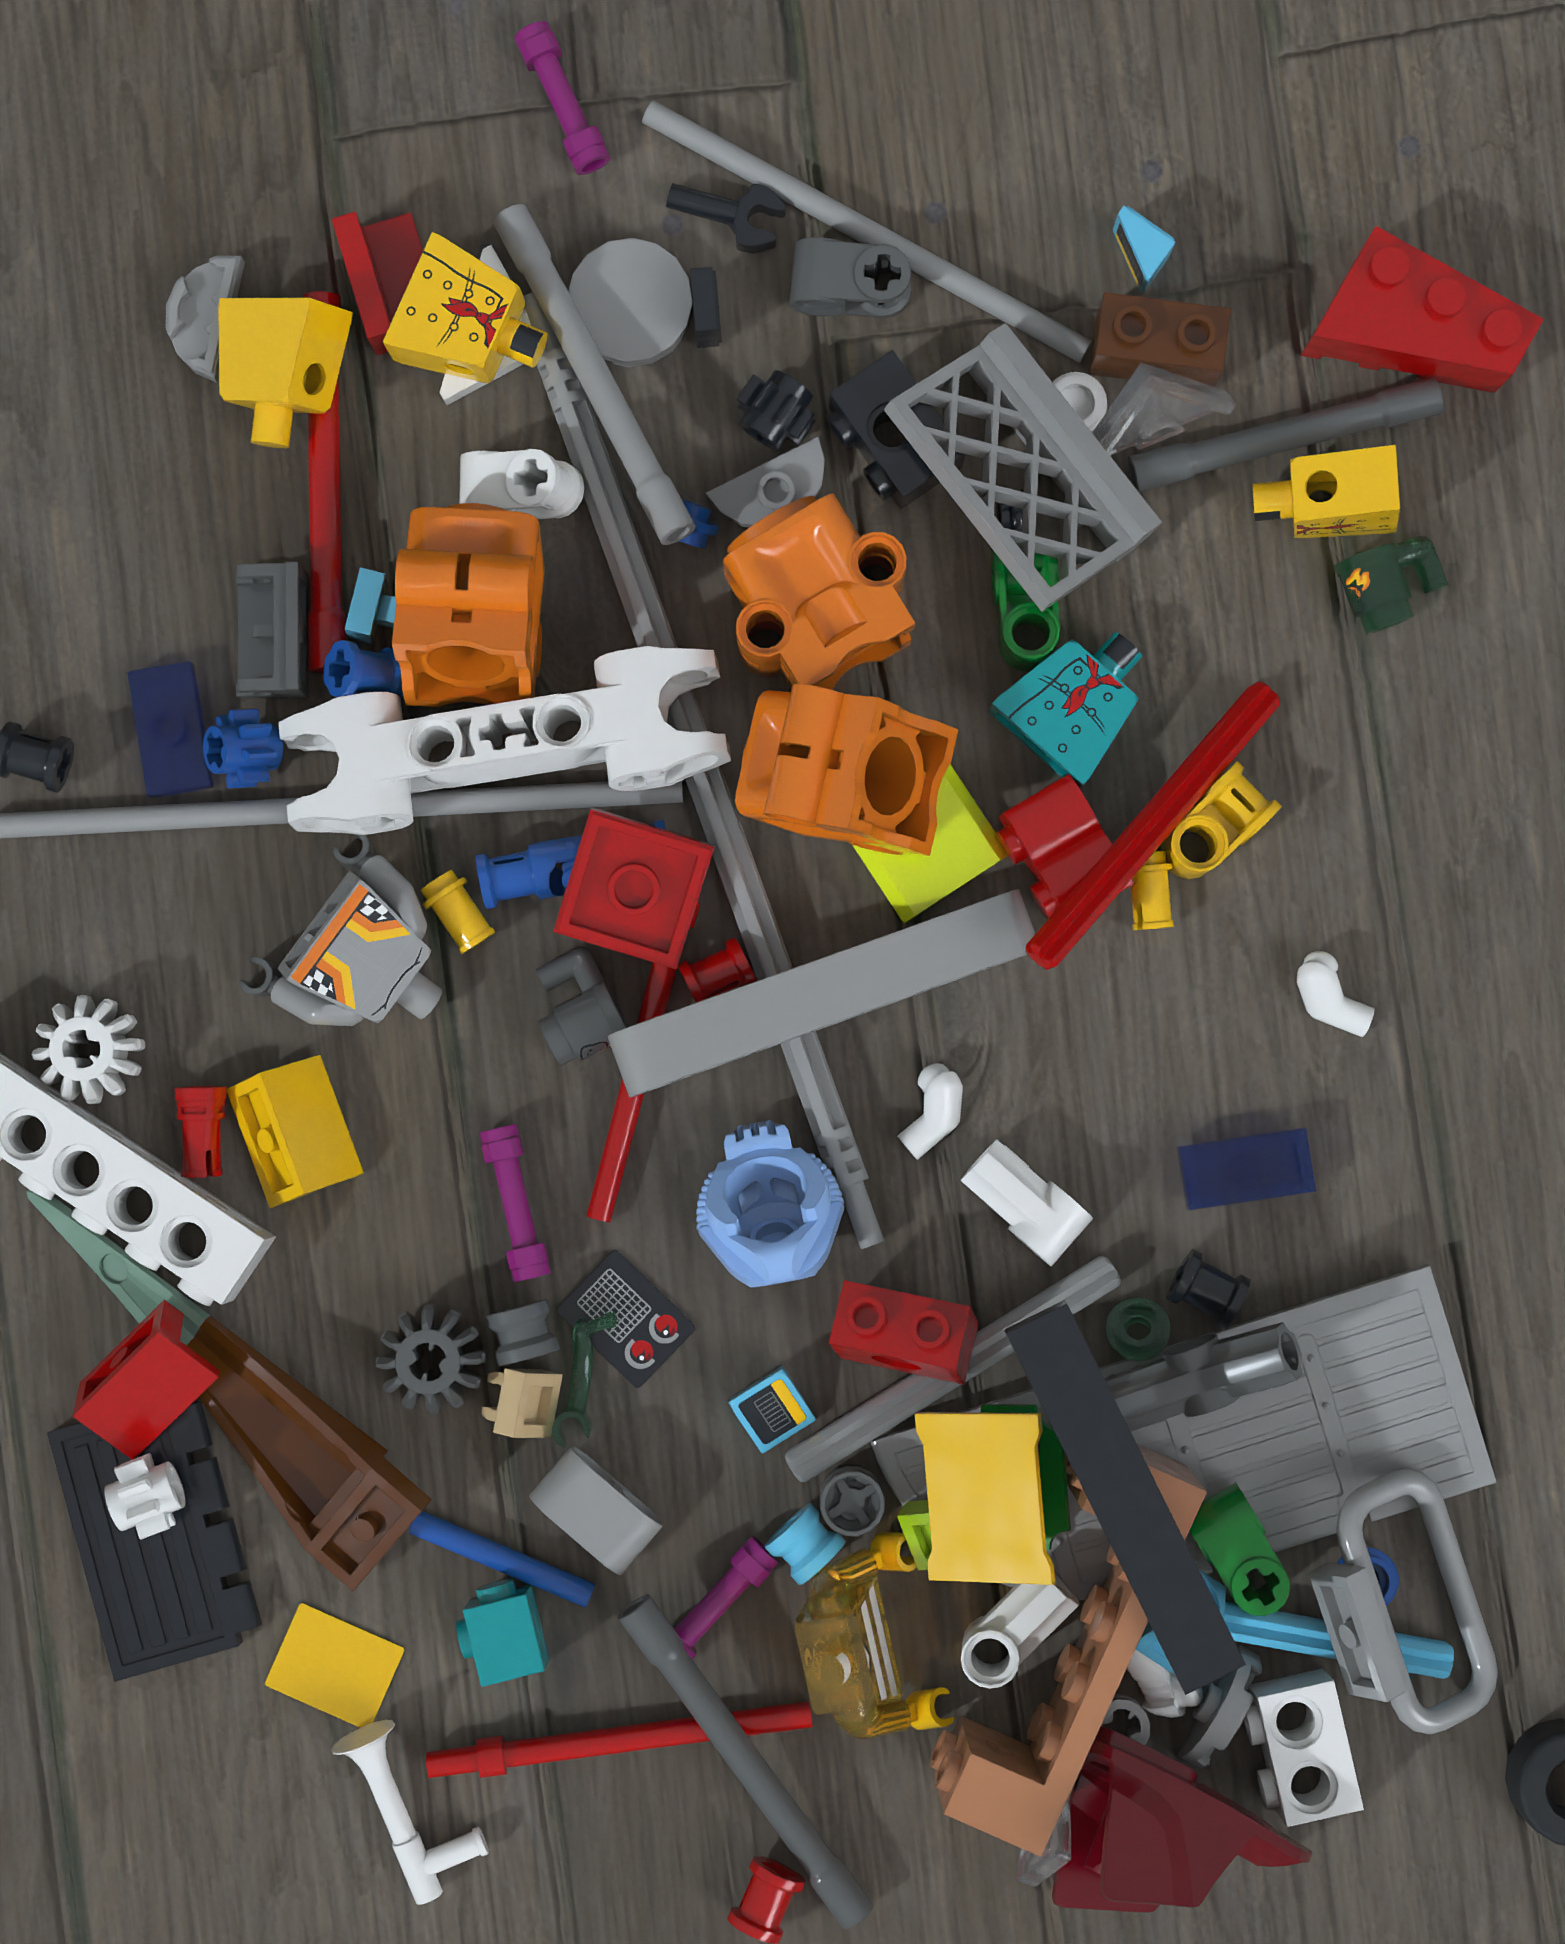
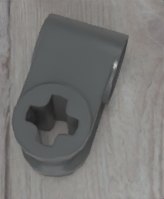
M823 237L800 239L796 241L794 248L789 306L794 311L813 316L851 315L881 319L893 317L901 313L909 304L912 293L910 263L902 251L887 244L850 243ZM879 273L891 274L887 290L879 291L875 289Z

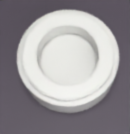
M1070 372L1056 378L1053 384L1092 433L1095 432L1102 423L1107 410V397L1102 385L1092 376L1081 372Z

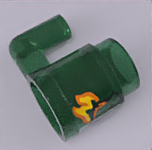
M1418 536L1397 544L1393 542L1356 554L1334 565L1355 619L1360 618L1366 635L1382 631L1415 617L1408 600L1412 598V594L1402 568L1414 564L1425 594L1432 593L1449 585L1434 544L1428 537Z

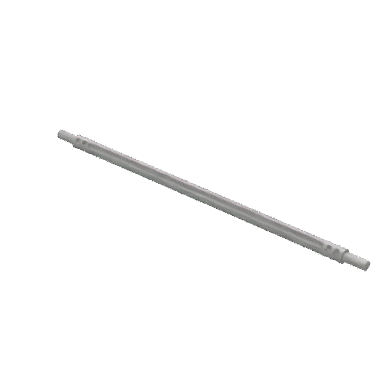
M533 292L524 296L526 302L525 310L530 324L548 333L547 343L537 368L572 465L578 469L583 477L585 488L583 495L637 646L678 648L589 398ZM693 689L679 695L669 708L667 723L678 731H708ZM721 766L686 778L707 841L714 844L715 848L712 855L757 980L759 981L793 969ZM816 1031L781 1043L822 1162L826 1164L827 1169L831 1170L839 1185V1190L842 1192V1198L844 1199V1204L860 1249L885 1241L863 1182L869 1179Z

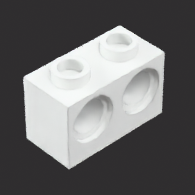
M1321 1668L1251 1684L1248 1690L1254 1698L1244 1717V1723L1251 1745L1261 1744L1266 1769L1257 1770V1780L1266 1810L1276 1808V1812L1287 1827L1364 1810L1334 1680ZM1290 1702L1304 1703L1306 1706V1716L1299 1727L1293 1730L1277 1728V1714L1284 1705ZM1307 1766L1320 1768V1782L1313 1791L1306 1794H1298L1291 1790L1292 1778L1298 1770Z

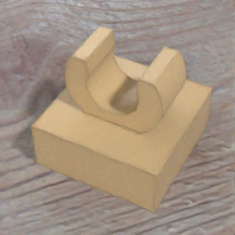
M505 1368L504 1372L490 1373L487 1381L492 1384L501 1385L498 1407H482L481 1414L487 1420L495 1422L493 1433L512 1438H551L563 1374L542 1369Z

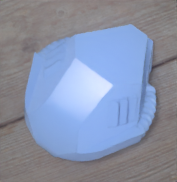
M771 1120L738 1126L736 1131L734 1130L725 1137L726 1161L718 1162L715 1171L708 1173V1178L704 1180L705 1185L701 1187L696 1211V1221L698 1223L696 1228L700 1237L728 1272L750 1288L815 1276L830 1254L845 1208L844 1199L841 1197L842 1192L839 1190L835 1177L832 1175L831 1170L827 1169L826 1164L822 1163L819 1158H816L815 1154L806 1153L801 1147H792L789 1130L785 1125L772 1123Z

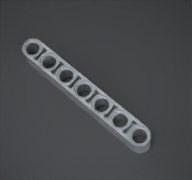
M1016 889L610 1034L607 1037L630 1098L1027 955L1025 950L1026 944L1035 935V931L1020 890Z

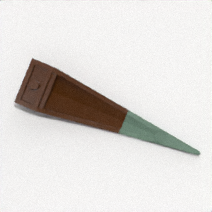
M27 1190V1197L31 1203L101 1278L139 1324L163 1300H166L184 1314L180 1341L220 1370L219 1378L198 1398L245 1460L303 1548L351 1591H354L432 1499L384 1458L388 1452L386 1448L149 1268L131 1258L108 1237L95 1233L76 1221L71 1215L73 1211L54 1196L49 1200L31 1190Z

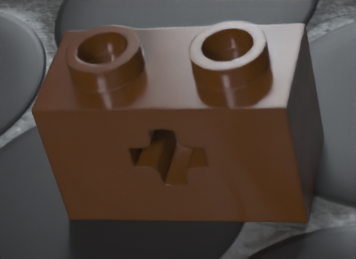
M1104 292L1096 312L1088 374L1213 390L1224 371L1231 308Z

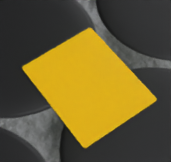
M300 1603L265 1681V1685L361 1728L373 1723L404 1653V1648L304 1603Z

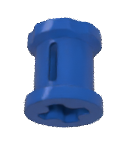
M340 640L333 644L325 658L323 668L324 684L331 696L342 697L366 692H389L398 695L400 698L403 696L400 665L395 660L393 648L386 647L377 653L359 650L357 644L350 641Z

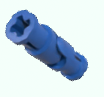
M664 819L653 822V826L666 830ZM582 835L531 843L527 851L489 858L486 853L475 855L485 908L497 907L498 901L535 894L540 900L564 895ZM561 862L563 871L556 868L555 865Z

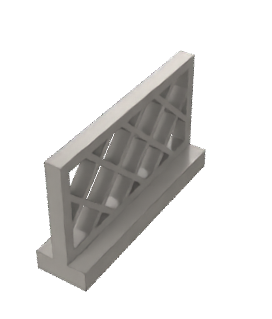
M1006 323L988 333L980 345L893 398L884 408L890 419L1041 612L1114 561L1118 562L1133 552L1162 524V521ZM969 372L987 395V403L959 396L960 376ZM946 386L945 392L939 390L942 387ZM921 402L943 408V431L924 426L911 410V407ZM957 412L986 420L984 442L956 435ZM999 423L1012 427L1026 445L1025 453L998 446ZM955 452L983 459L982 481L966 478L954 465ZM997 463L1025 470L1023 492L996 485ZM1038 473L1052 478L1065 495L1064 503L1037 496ZM995 502L1023 509L1021 532L1004 528L994 516ZM1036 513L1064 519L1063 543L1035 536ZM1078 523L1089 526L1106 547V550L1097 552L1078 547ZM1034 552L1062 559L1061 581L1052 587L1047 584L1034 567ZM1076 563L1083 564V566L1076 570Z

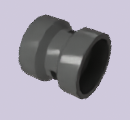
M844 1464L834 1468L825 1477L820 1488V1510L825 1522L835 1532L844 1536L863 1535L879 1524L884 1513L885 1504L879 1479L870 1469L859 1464Z

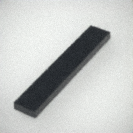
M1063 1300L1004 1329L1185 1695L1245 1666L1246 1664L1066 1301Z

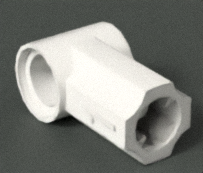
M997 1139L979 1156L960 1179L961 1182L1010 1224L1008 1230L1049 1266H1052L1093 1220V1217L1052 1181L1048 1183L1043 1181L1022 1159Z
M1056 1574L1055 1584L1053 1585L1016 1584L985 1616H981L971 1622L965 1630L962 1642L961 1663L968 1679L980 1687L989 1689L1002 1687L1011 1681L1018 1671V1666L1079 1606L1078 1599ZM991 1638L1003 1643L1009 1653L999 1663L989 1664L982 1662L976 1657L973 1652L974 1646L981 1640Z

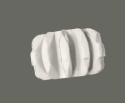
M77 996L74 1012L65 1004H56L52 1008L53 1016L59 1024L58 1027L41 1023L36 1028V1032L41 1037L50 1039L49 1048H37L33 1050L31 1055L34 1060L52 1062V1065L43 1072L40 1079L45 1085H52L63 1080L60 1088V1097L62 1099L72 1101L82 1091L88 1104H99L103 1097V1086L112 1095L119 1096L126 1091L124 1082L118 1074L119 1072L133 1076L140 1074L141 1066L136 1062L127 1060L128 1051L144 1050L145 1041L143 1039L125 1038V1034L134 1028L137 1020L133 1015L129 1014L115 1019L118 1005L116 1001L104 999L95 1008V1004L90 996ZM84 1036H87L88 1040L99 1042V1056L91 1055L90 1059L79 1058V1043L88 1044Z

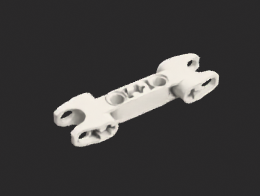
M643 646L606 653L594 661L596 689L540 696L431 714L426 717L403 720L401 699L394 693L366 692L336 697L326 703L294 714L278 722L280 740L285 741L288 749L337 752L339 757L337 775L327 788L312 795L297 798L293 803L286 805L288 823L299 832H332L358 835L387 832L404 828L414 822L411 801L412 793L517 778L606 762L609 787L614 790L638 791L673 785L688 777L731 761L730 746L725 734L713 733L711 731H678L667 723L669 708L679 695L692 689L709 685L712 681L720 678L717 657L714 650ZM567 721H578L581 723L577 735L565 742L553 740L556 728ZM511 733L512 736L506 738V748L496 750L495 747L502 745V735ZM537 738L539 744L533 746L531 741H536ZM444 741L454 742V748L445 760L440 762L428 761L432 748L438 743Z

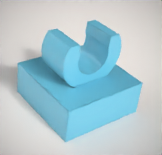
M360 567L345 625V632L348 638L373 644L377 624L391 629L394 628L396 598L385 595L388 584L385 573Z

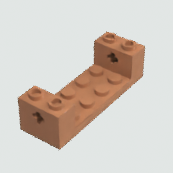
M1136 1443L1185 1540L1207 1491L1185 1464ZM1066 1456V1473L1069 1474L1067 1485L1081 1509L1095 1515ZM1111 1545L1107 1554V1562L1111 1563L1112 1566L1103 1586L1094 1585L1085 1599L1080 1621L1086 1624L1076 1646L1067 1644L1057 1661L1053 1678L1059 1683L1049 1705L1041 1702L1032 1716L1027 1731V1739L1032 1741L1031 1745H1027L960 1715L952 1733L944 1730L940 1734L930 1758L929 1766L935 1769L934 1787L938 1789L944 1815L1040 1857L1045 1850L1148 1623V1619Z

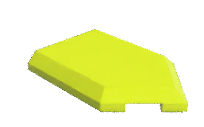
M951 764L947 768L938 790L936 802L937 827L930 856L903 852V855H895L852 845L903 924L1008 857L998 840L996 832Z

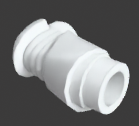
M1135 1649L1127 1670L1133 1679L1137 1681L1146 1700L1142 1703L1143 1708L1155 1715L1173 1718L1183 1716L1186 1707H1195L1202 1701V1687L1185 1695L1173 1673Z

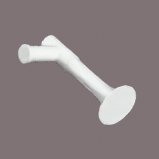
M393 1720L377 1721L344 1736L333 1745L331 1751L333 1754H344L352 1758L361 1768L392 1838V1847L414 1900L418 1905L425 1904L436 1899L443 1892L436 1873L479 1855L483 1857L489 1854V1850L479 1826L460 1837L429 1850L425 1849L419 1833L415 1831L386 1757L387 1735L393 1729L395 1723Z

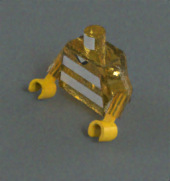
M880 1532L873 1538L870 1551L863 1548L824 1566L813 1576L810 1595L795 1620V1634L812 1710L815 1715L833 1713L835 1722L847 1734L857 1739H869L909 1730L910 1725L917 1730L947 1727L954 1722V1716L939 1718L934 1709L937 1696L950 1694L947 1688L938 1687L918 1690L910 1693L906 1701L901 1698L903 1692L877 1576L878 1570L910 1572L917 1567L913 1556H900L901 1545L906 1540L903 1532Z

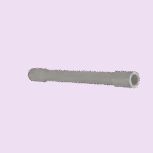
M516 204L502 210L494 218L493 225L515 267L524 275L597 413L636 488L637 498L661 544L670 545L686 538L694 531L696 525L672 480L663 472L558 274L551 260V252L528 208L524 204Z

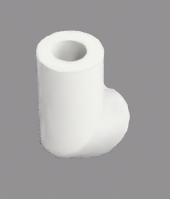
M940 1063L928 1065L921 1071L918 1077V1086L924 1092V1114L897 1136L916 1160L954 1130L960 1122L962 1083L955 1072L949 1071L945 1065Z

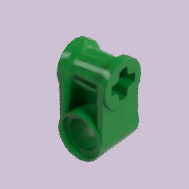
M991 549V588L993 603L996 605L999 651L1001 657L1009 666L1019 671L1029 672L1052 655L1058 643L1060 633L1058 601L1041 612L994 550ZM1034 552V567L1050 587L1054 586L1059 582L1058 558ZM1020 625H1034L1044 634L1046 643L1037 650H1024L1013 640L1012 631Z
M1235 1482L1202 1502L1189 1531L1209 1565H1214L1238 1606L1251 1615L1266 1616L1277 1612L1285 1604L1290 1592V1581L1285 1569L1264 1536L1266 1533L1265 1529ZM1256 1568L1263 1575L1266 1582L1258 1589L1253 1587L1246 1576L1249 1571Z

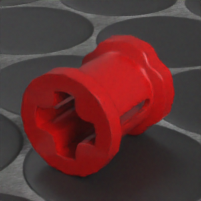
M735 937L726 941L725 948L693 964L686 960L678 963L680 972L696 1003L757 982Z
M753 1856L749 1865V1869L753 1872L739 1906L731 1907L727 1920L736 1929L750 1937L766 1943L777 1944L780 1943L783 1936L780 1924L792 1896L796 1892H802L806 1880L801 1874L785 1864L767 1857Z

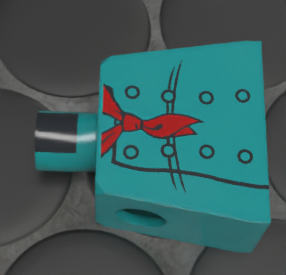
M1113 632L1093 656L1079 643L1071 639L998 696L992 703L988 713L1061 778L1070 774L1080 789L1094 772L1139 699L1121 680L1142 658V654L1128 639L1117 632Z

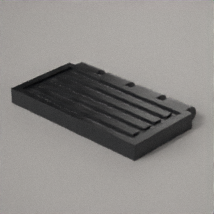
M202 1401L192 1403L136 1457L138 1458L150 1453L154 1466L170 1462L180 1478L185 1494V1507L172 1512L176 1525L142 1540L139 1539L136 1526L124 1531H120L109 1513L104 1492L106 1485L118 1481L114 1467L132 1459L81 1422L47 1432L114 1682L238 1647L243 1643L241 1632L262 1625L251 1581H244L230 1586L227 1584V1575L247 1569L234 1518L211 1524L209 1513L230 1507L217 1457L194 1462L191 1452L213 1445Z

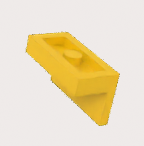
M321 1055L258 1073L227 1089L269 1208L291 1202L316 1190L364 1174Z

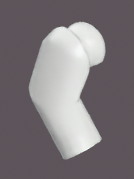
M1324 951L1309 953L1304 958L1303 965L1298 968L1297 985L1306 1011L1316 1020L1364 1037L1373 1019L1374 1008L1343 995L1336 973L1338 964L1331 954Z

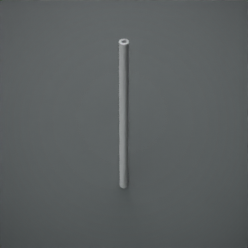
M655 100L647 107L642 119L643 124L752 184L768 187L781 200L860 243L887 244L898 248L907 257L910 269L914 273L1080 363L1092 340Z

